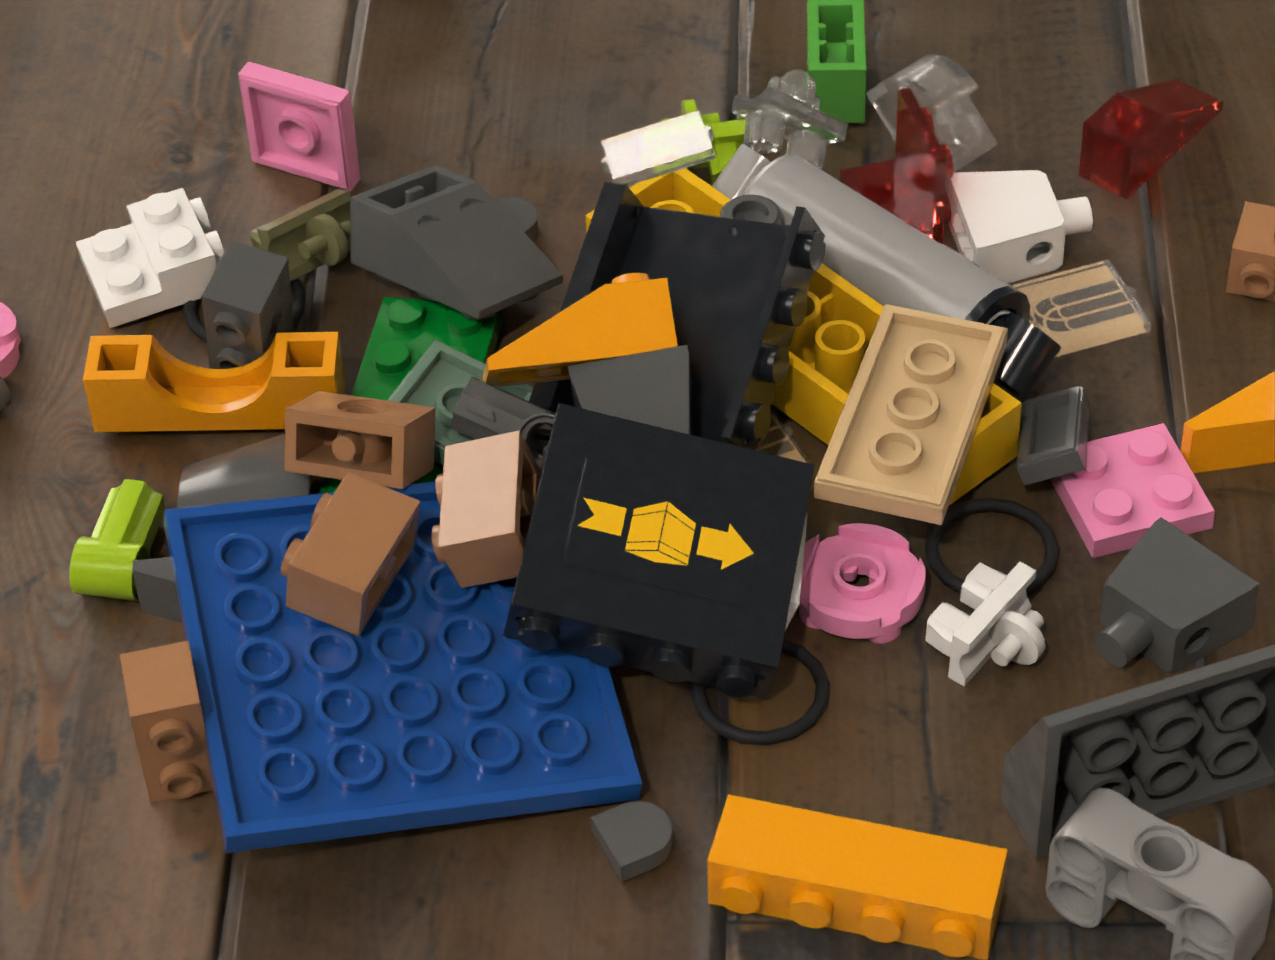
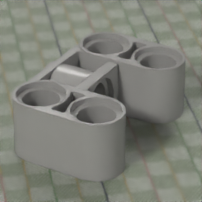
M1106 788L1093 790L1054 836L1050 844L1046 879L1047 898L1055 910L1073 924L1087 928L1097 926L1118 899H1121L1166 924V930L1174 934L1170 960H1252L1265 942L1273 894L1267 879L1259 870L1245 861L1232 858L1200 841L1181 827L1167 823L1143 810L1116 791Z

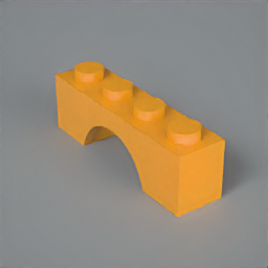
M339 332L276 333L271 346L261 357L244 366L229 369L203 368L181 361L167 352L153 335L91 336L83 376L94 432L285 429V409L317 391L345 394L346 387Z

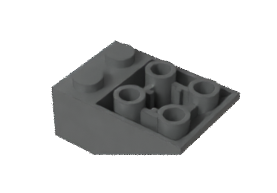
M433 165L350 197L351 263L375 273L376 277L380 280L395 282L416 291L421 298L436 300L459 310L464 317L477 320L491 318L496 315L497 311L520 301L535 299L539 293L563 283V274L481 184L451 170Z

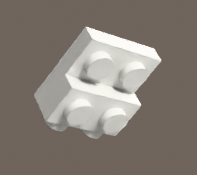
M183 188L168 193L154 194L146 200L127 205L132 224L117 229L104 230L95 236L76 242L80 259L110 328L185 304L190 300L194 301L202 298L201 296L224 254V249L216 230L209 232L211 231L209 219L200 197L188 200Z

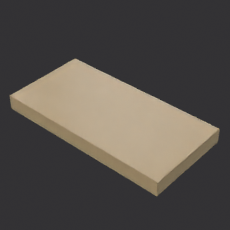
M885 304L815 478L814 498L942 525L1007 345L1008 328Z

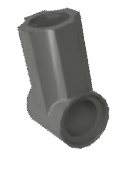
M471 377L467 386L461 392L454 408L450 428L475 439L520 430L540 470H543L545 457L539 454L535 447L534 439L536 432L542 425L554 423L556 412L547 410L476 377Z

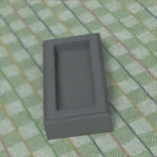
M1076 386L1025 400L1023 403L1016 465L1023 485L1085 470L1090 402L1083 386Z

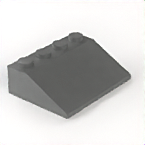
M1275 644L1042 717L1004 755L1001 799L1035 860L1049 856L1050 844L1054 836L1087 796L1098 788L1116 791L1129 799L1134 805L1160 819H1166L1274 784Z

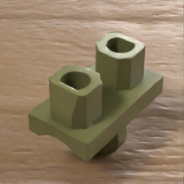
M337 189L252 230L250 233L252 246L287 257L289 260L290 282L324 264L332 266L342 262L347 257L348 252L351 251V195L349 190Z

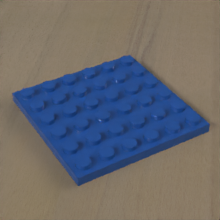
M435 482L410 484L404 489L387 487L421 501L416 545L359 636L286 607L287 578L281 576V565L292 541L296 538L304 540L310 531L314 510L324 493L164 510L165 534L185 640L189 641L205 724V746L226 853L639 799L642 781L609 667L595 664L582 655L557 649L535 650L526 647L519 640L503 637L517 577L461 588L448 564L439 563L432 544V528L440 523L441 509L436 495Z

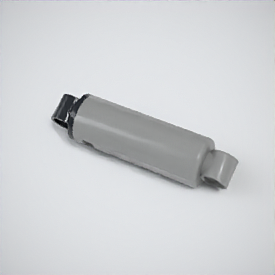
M741 144L712 185V187L729 199L751 194L760 195L772 200L780 208L781 225H791L796 207H805L825 235L823 242H825L826 248L822 264L883 306L888 304L1008 328L1007 345L994 380L1023 399H1026L1061 349V346L1056 341L1029 323L1030 303L1026 294L1000 278L992 276L968 258L950 247L933 240L796 154L781 156L771 162L755 150Z

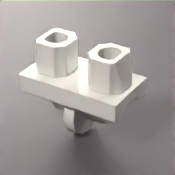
M979 562L967 575L962 585L960 601L975 609V611L968 615L949 603L942 602L929 616L925 641L950 657L948 678L965 687L990 658L999 666H1006L1010 661L1021 665H1031L1041 657L1046 649L1045 639L1039 630L1044 624V619L1037 611L1031 610L1032 605L1026 593V588L1036 579L1037 571L1019 562L1006 575Z

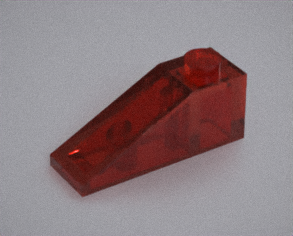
M1177 79L1117 92L1083 122L1079 176L1128 199L1222 111L1224 101Z

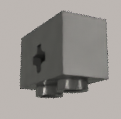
M231 240L201 296L209 368L229 369L251 363L268 350L276 333H287L294 330L288 258Z

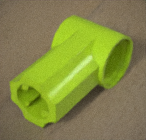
M124 479L119 487L111 488L92 536L80 537L74 546L69 570L70 587L73 593L139 602L132 571V560L151 559L150 549L163 519L164 510H166L163 494L155 492L145 481Z

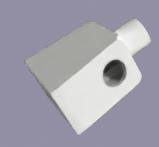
M1039 170L956 172L948 174L946 219L959 254L1006 283L1016 282L1057 270L1063 264L1065 235L1090 232L1092 230L1093 217L1088 198L1084 196L1056 200L1046 174Z

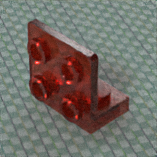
M910 87L899 89L897 94L895 159L840 170V182L933 240L943 244L944 224L951 221V207L946 193V180L951 179L954 173L951 152L947 144H939L935 137L933 119L929 109L926 106L920 107Z

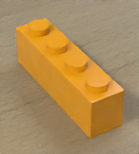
M728 794L707 860L708 904L723 906L739 914L757 913L792 920L808 928L826 927L860 934L881 943L899 942L934 949L950 957L968 956L988 960L1004 894L1008 849Z

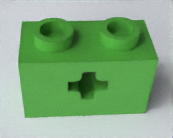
M807 0L808 123H865L866 50L864 0Z

